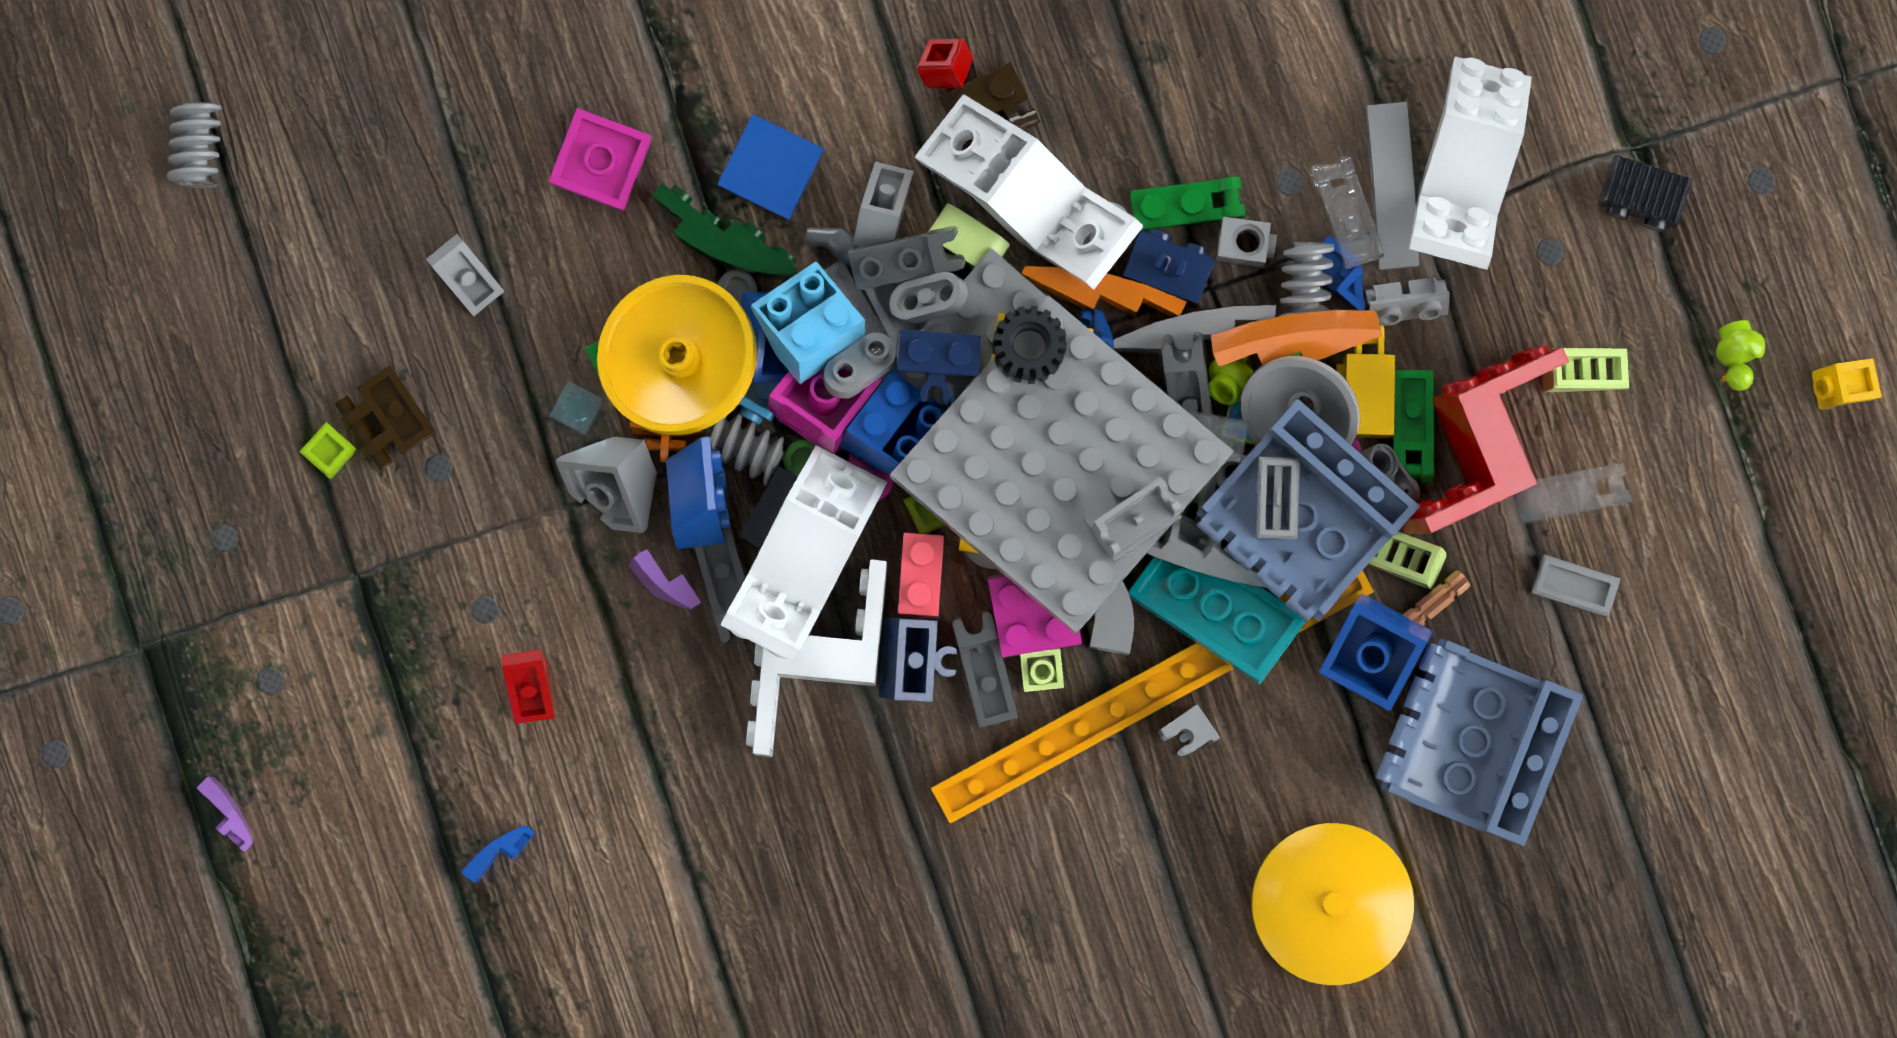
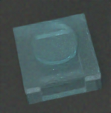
M568 381L549 416L586 436L605 401Z

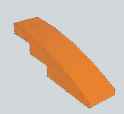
M1025 266L1021 273L1033 285L1081 309H1088L1090 311H1093L1098 301L1101 300L1135 317L1143 303L1174 318L1181 315L1187 302L1151 286L1106 274L1093 290L1059 267Z
M1329 310L1289 314L1247 323L1211 335L1213 355L1219 367L1254 353L1258 354L1262 365L1273 359L1290 356L1301 352L1304 357L1320 360L1382 336L1376 311Z

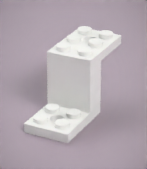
M1454 57L1450 70L1444 110L1419 187L1409 249L1488 270L1493 252L1497 216L1524 136L1532 77L1524 75L1521 71L1513 68L1500 69L1485 65L1484 62L1476 58L1463 59Z
M964 94L915 155V158L923 166L971 195L1019 243L1093 290L1143 227L1136 218L1084 187L1038 139ZM969 139L973 140L967 149L961 151L966 141ZM1090 233H1096L1091 242L1083 245L1085 238Z
M816 445L786 497L721 626L731 630L739 638L749 639L766 648L774 656L786 658L794 663L878 502L887 481Z
M870 560L869 569H861L859 593L860 595L867 596L866 608L857 610L855 633L856 635L863 636L862 641L808 636L794 663L786 658L776 657L766 648L756 644L754 664L761 666L760 681H752L750 704L757 706L756 721H748L746 745L753 747V754L772 757L780 677L876 686L888 569L886 561Z

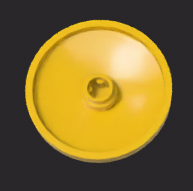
M665 276L646 282L634 289L619 302L608 317L598 345L597 365L599 378L611 403L621 414L637 426L664 435L691 434L718 423L740 403L755 373L757 341L747 313L738 301L724 288L707 279L696 276Z
M1326 823L1296 831L1279 842L1270 851L1260 866L1254 881L1251 910L1254 926L1262 945L1282 968L1296 977L1309 982L1323 985H1344L1358 982L1374 975L1395 958L1405 943L1411 928L1414 913V897L1410 878L1403 863L1384 841L1359 827L1339 823Z

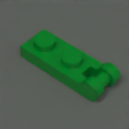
M1228 177L1213 181L1130 191L1132 215L1143 225L1140 231L1221 222L1223 217L1245 218V205L1240 204L1239 191L1242 190L1241 177ZM1223 194L1224 207L1213 208L1211 195Z
M1395 370L1392 449L1413 479H1420V483H1433L1434 404L1431 400L1434 398L1433 370ZM1406 452H1420V463H1406Z

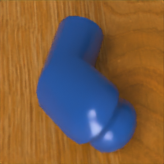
M1096 308L1093 311L1088 309L1081 310L1079 321L1087 328L1094 329L1093 333L1114 349L1113 335L1104 313Z

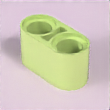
M946 204L930 230H935L948 226H957L958 233L955 239L944 243L943 250L949 255H963L966 260L965 265L972 270L991 248L1003 257L1010 246L1009 242L951 204Z

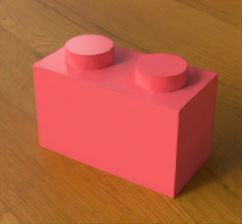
M904 533L898 616L939 619L944 549L943 535Z

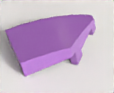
M647 549L633 557L628 566L635 576L654 596L690 610L701 603L683 574L669 582Z
M208 776L197 789L226 816L216 829L224 836L227 835L241 850L246 852L253 844L247 822L236 802L215 777Z

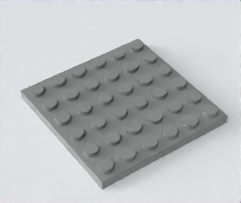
M1048 295L1039 305L1038 311L1044 312L1045 309L1050 311L1051 317L1053 319L1057 317L1061 321V329H1065L1066 352L1058 371L1054 375L1050 374L1048 379L1043 382L1039 379L1035 381V384H1028L1027 380H1021V383L1014 381L1015 377L1009 375L1007 378L1002 373L1003 369L1001 366L997 367L994 356L979 373V376L970 383L893 470L890 478L1076 635L1169 528L1167 527L1114 563L1091 531L1093 522L1161 476L1168 485L1167 491L1172 500H1177L1180 503L1181 514L1231 457L1234 451ZM1034 331L1021 332L1013 342L1016 353L1024 359L1038 358L1045 350L1044 339Z

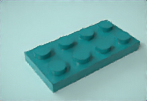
M1157 557L1151 560L1128 591L1131 600L1258 685L1263 682L1306 623L1285 602L1260 586L1237 583L1203 574Z

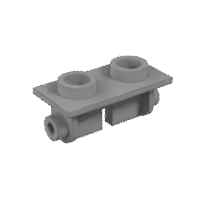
M1437 277L1410 280L1408 281L1410 294H1402L1400 282L1372 285V289L1365 290V299L1367 306H1369V311L1377 312L1379 322L1382 325H1394L1400 321L1419 318L1422 320H1432L1441 315H1448L1450 293L1447 291L1445 279L1437 280Z

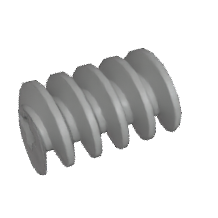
M199 102L183 103L170 110V115L180 121L169 126L170 132L179 136L171 139L168 144L170 149L179 152L168 157V163L178 168L167 173L169 181L193 188H213L218 186L207 181V176L217 174L219 169L208 165L207 162L219 157V153L208 149V145L220 142V137L209 133V129L221 126V121L210 117V113L222 110L221 105Z
M1292 242L1295 244V247L1283 251V255L1293 259L1294 263L1282 267V271L1292 275L1293 279L1281 283V287L1291 291L1292 295L1280 299V303L1290 307L1291 311L1281 314L1279 317L1297 313L1329 311V308L1319 304V302L1331 299V293L1320 288V286L1332 283V277L1322 273L1321 270L1333 267V261L1323 257L1322 254L1334 251V245L1317 242Z
M740 414L736 415L730 422L726 420V416L718 423L704 430L701 437H710L713 451L722 449V463L727 464L736 457L735 470L740 472L750 464L749 477L755 479L764 472L763 485L768 486L786 454L783 451L784 438L780 437L771 445L769 443L770 431L768 429L757 437L754 435L755 422L752 421L744 429L740 428L742 419Z

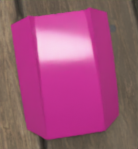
M825 368L801 384L788 372L769 395V410L780 423H784L815 446L817 445L832 453L842 442L846 429L884 381L883 377H881L853 397L838 398L831 395L824 386ZM846 369L837 372L842 378H848L852 375Z

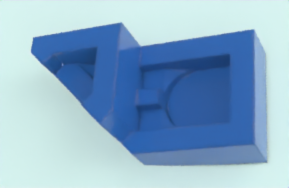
M1327 236L1322 243L1333 244L1334 251L1322 254L1323 257L1333 261V267L1321 270L1322 273L1332 277V283L1324 286L1354 310L1363 311L1365 309V300H1363L1362 266H1360L1359 261L1332 237Z
M525 825L504 834L481 850L469 862L461 874L473 883H478L501 852L510 859L515 860L536 832Z

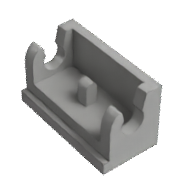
M1162 476L1093 522L1091 531L1114 563L1181 519L1180 503L1177 500H1172L1167 491L1168 485Z
M1198 704L1157 732L1162 741L1173 738L1179 732H1185L1179 737V740L1182 743L1189 740V744L1180 748L1177 752L1179 756L1188 755L1208 742L1210 745L1220 739V736Z

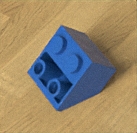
M891 370L846 429L840 447L871 469L891 474L947 411V408L930 396H928L927 402H921L919 398L920 389Z
M709 436L701 437L666 459L672 534L677 549L725 543L724 528H731L729 507L725 500L727 481L725 468L722 467L720 450L713 451Z

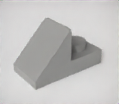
M458 234L453 236L426 259L473 316L504 292Z

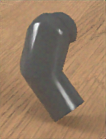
M809 227L806 231L805 239L808 247H826L840 263L851 266L848 251L859 246L853 245L854 238L847 230L842 228Z

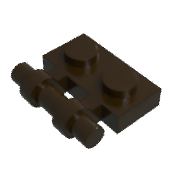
M1011 62L964 84L962 88H956L939 97L947 115L964 94L997 115L1003 112L1008 122L1027 133L1028 128L1040 123L1034 108L1020 115L1015 107L1028 100V95ZM973 140L966 141L963 145L964 149H967Z
M390 365L357 387L365 402L356 407L349 396H345L335 404L343 416L341 422L347 430L352 429L363 445L361 451L367 460L372 459L379 470H383L393 462L385 451L392 443H395L401 454L404 455L437 433ZM373 413L386 430L377 437L365 421Z

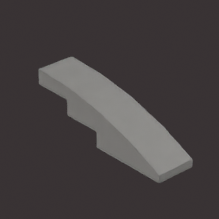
M1407 102L1367 105L1366 118L1370 147L1368 154L1372 183L1371 200L1378 268L1380 271L1419 267L1418 251L1409 249L1416 203Z
M1276 305L1232 306L1192 312L1166 319L1114 339L1113 350L1121 353L1162 354V339L1165 335L1170 334L1174 338L1175 346L1181 351H1187L1192 348L1195 332H1201L1204 340H1211V335L1235 328V325H1244L1275 318Z
M1180 514L1182 516L1181 519L1173 523L1147 552L1154 557L1196 572L1237 583L1265 587L1255 578V575L1260 571L1255 565L1247 571L1224 550L1229 544L1224 538L1217 544L1196 526L1198 522Z

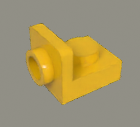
M1873 358L1837 363L1812 372L1813 389L1820 410L1830 409L1839 405L1871 401L1882 397Z

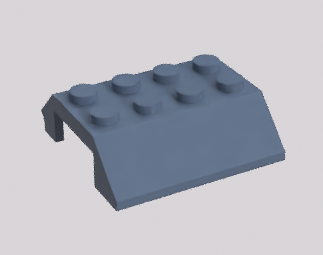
M1297 399L1196 513L1202 519L1196 526L1217 544L1224 538L1229 543L1224 550L1247 571L1255 565L1260 570L1255 575V578L1278 598L1284 592L1289 595L1290 598L1285 604L1307 623L1311 617L1319 621L1327 613L1346 588L1420 506ZM1259 457L1300 458L1297 540L1256 539ZM1267 466L1266 530H1272L1274 466ZM1283 467L1281 530H1288L1290 467Z
M1440 639L1438 645L1429 642L1418 668L1426 672L1424 679L1415 676L1404 703V707L1410 709L1411 713L1409 716L1400 714L1389 741L1390 745L1396 747V751L1394 754L1385 751L1375 778L1383 781L1381 790L1406 802L1486 834L1525 846L1584 695L1547 680H1537L1469 652L1470 649L1448 640Z

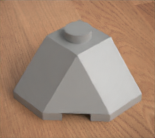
M611 437L562 455L556 460L568 493L581 504L586 499L601 511L603 515L600 520L612 530L643 533L647 529L657 471L644 440Z

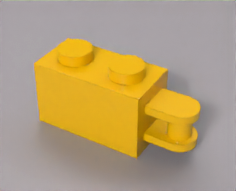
M1380 325L1382 336L1354 346V354H1346L1343 358V364L1336 365V371L1350 385L1359 405L1360 424L1355 438L1390 439L1394 435L1395 355L1384 354V325ZM1362 345H1376V354H1362Z

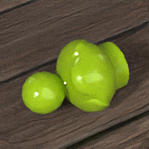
M1741 320L1729 323L1719 329L1721 341L1716 349V357L1719 362L1729 367L1726 374L1722 377V381L1727 382L1729 387L1737 391L1746 390L1753 383V372L1744 363L1763 357L1766 346L1765 339L1760 333L1752 330L1750 322Z
M1249 356L1220 367L1216 359L1211 363L1209 368V391L1216 401L1221 404L1231 405L1237 399L1242 398L1243 390L1254 373V370L1247 364Z

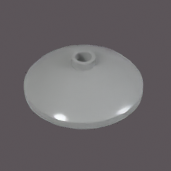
M1284 356L1268 361L1250 377L1241 398V414L1245 428L1256 445L1297 399L1352 445L1360 424L1359 405L1350 385L1333 368L1318 360L1304 356ZM1303 396L1310 398L1313 403L1306 402Z

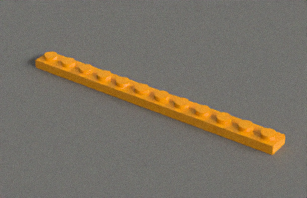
M1361 571L1319 621L1311 617L1298 633L1355 603L1362 593L1366 596L1373 593L1374 590L1364 572ZM1285 594L1278 599L1286 603L1290 596ZM1195 643L932 787L931 790L951 824L1234 668Z

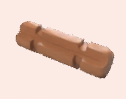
M1460 571L1453 572L1444 580L1445 584L1442 585L1440 583L1415 604V609L1410 608L1403 615L1424 626L1426 619L1428 621L1454 601L1453 597L1455 595L1460 596L1470 587L1468 579Z

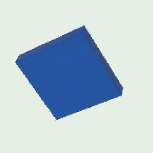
M752 114L717 186L790 221L824 152V148Z

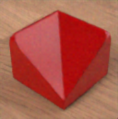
M929 39L917 66V71L927 88H962L972 65L973 56L964 39Z

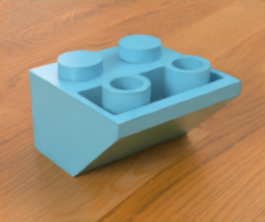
M814 262L751 304V309L774 353L799 384L824 369L832 358L865 336V319L817 262Z

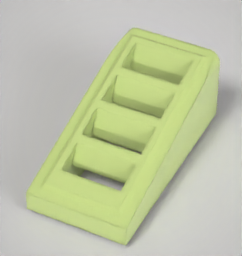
M1564 348L1569 363L1542 375L1544 392L1628 389L1627 349ZM1590 359H1595L1596 380L1591 379ZM1606 359H1612L1613 380H1607ZM1574 360H1579V380H1575Z
M1397 532L1379 551L1378 556L1374 557L1368 565L1432 590L1445 561L1446 552L1439 546ZM1395 541L1399 543V547L1391 563L1386 560ZM1409 548H1411L1415 552L1407 569L1402 567ZM1426 554L1430 558L1424 573L1421 574L1418 573V570Z

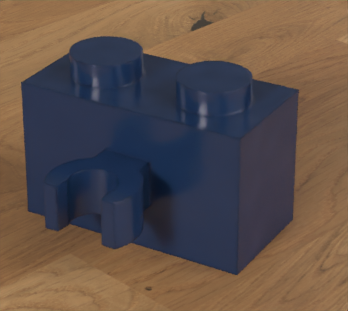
M1150 229L1148 233L1140 231L1123 278L1151 286L1187 301V306L1196 309L1215 262V259L1208 257L1210 251L1192 243H1187L1186 248L1171 243L1172 236L1159 230Z
M899 330L897 332L895 372L927 375V381L922 384L919 391L920 401L927 402L928 390L931 387H938L942 391V403L947 404L951 397V390L945 382V376L976 378L979 376L981 336Z
M896 617L883 618L879 682L880 698L933 702L934 673L945 677H951L956 674V670L943 668L941 664V659L945 654H957V649L944 645L936 647L938 621Z

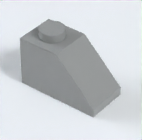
M875 162L860 206L853 241L854 246L863 247L897 239L914 171Z

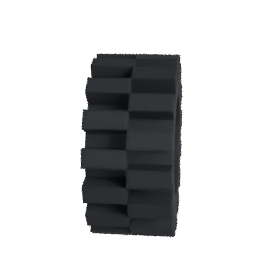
M1024 306L1018 307L1014 313L1008 312L1004 320L999 321L994 333L992 353L995 355L997 367L1001 366L1003 369L1002 373L1007 378L1009 375L1015 377L1014 381L1021 383V380H1027L1028 384H1035L1036 380L1041 379V382L1048 379L1050 374L1054 375L1063 362L1067 346L1065 329L1060 327L1061 321L1057 317L1053 319L1051 312L1047 309L1044 312L1038 311V306H1031L1028 310H1025ZM1024 331H1034L1040 334L1045 342L1043 354L1035 359L1020 357L1013 345L1014 339L1018 334Z

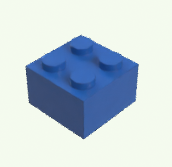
M1362 593L1347 617L1319 673L1391 711L1434 631Z

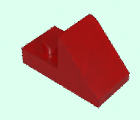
M542 649L501 655L502 669L515 724L554 719L555 713L548 661L543 657Z

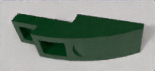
M661 183L652 194L654 201L681 222L673 232L675 238L709 260L732 270H741L752 276L769 279L789 280L798 274V269L793 266L797 260L780 246L773 250L762 241L765 234L750 222L746 221L742 226L734 220L724 232L721 230L724 223L709 210L705 209L701 214L689 205L693 200L692 197L674 184L669 189Z

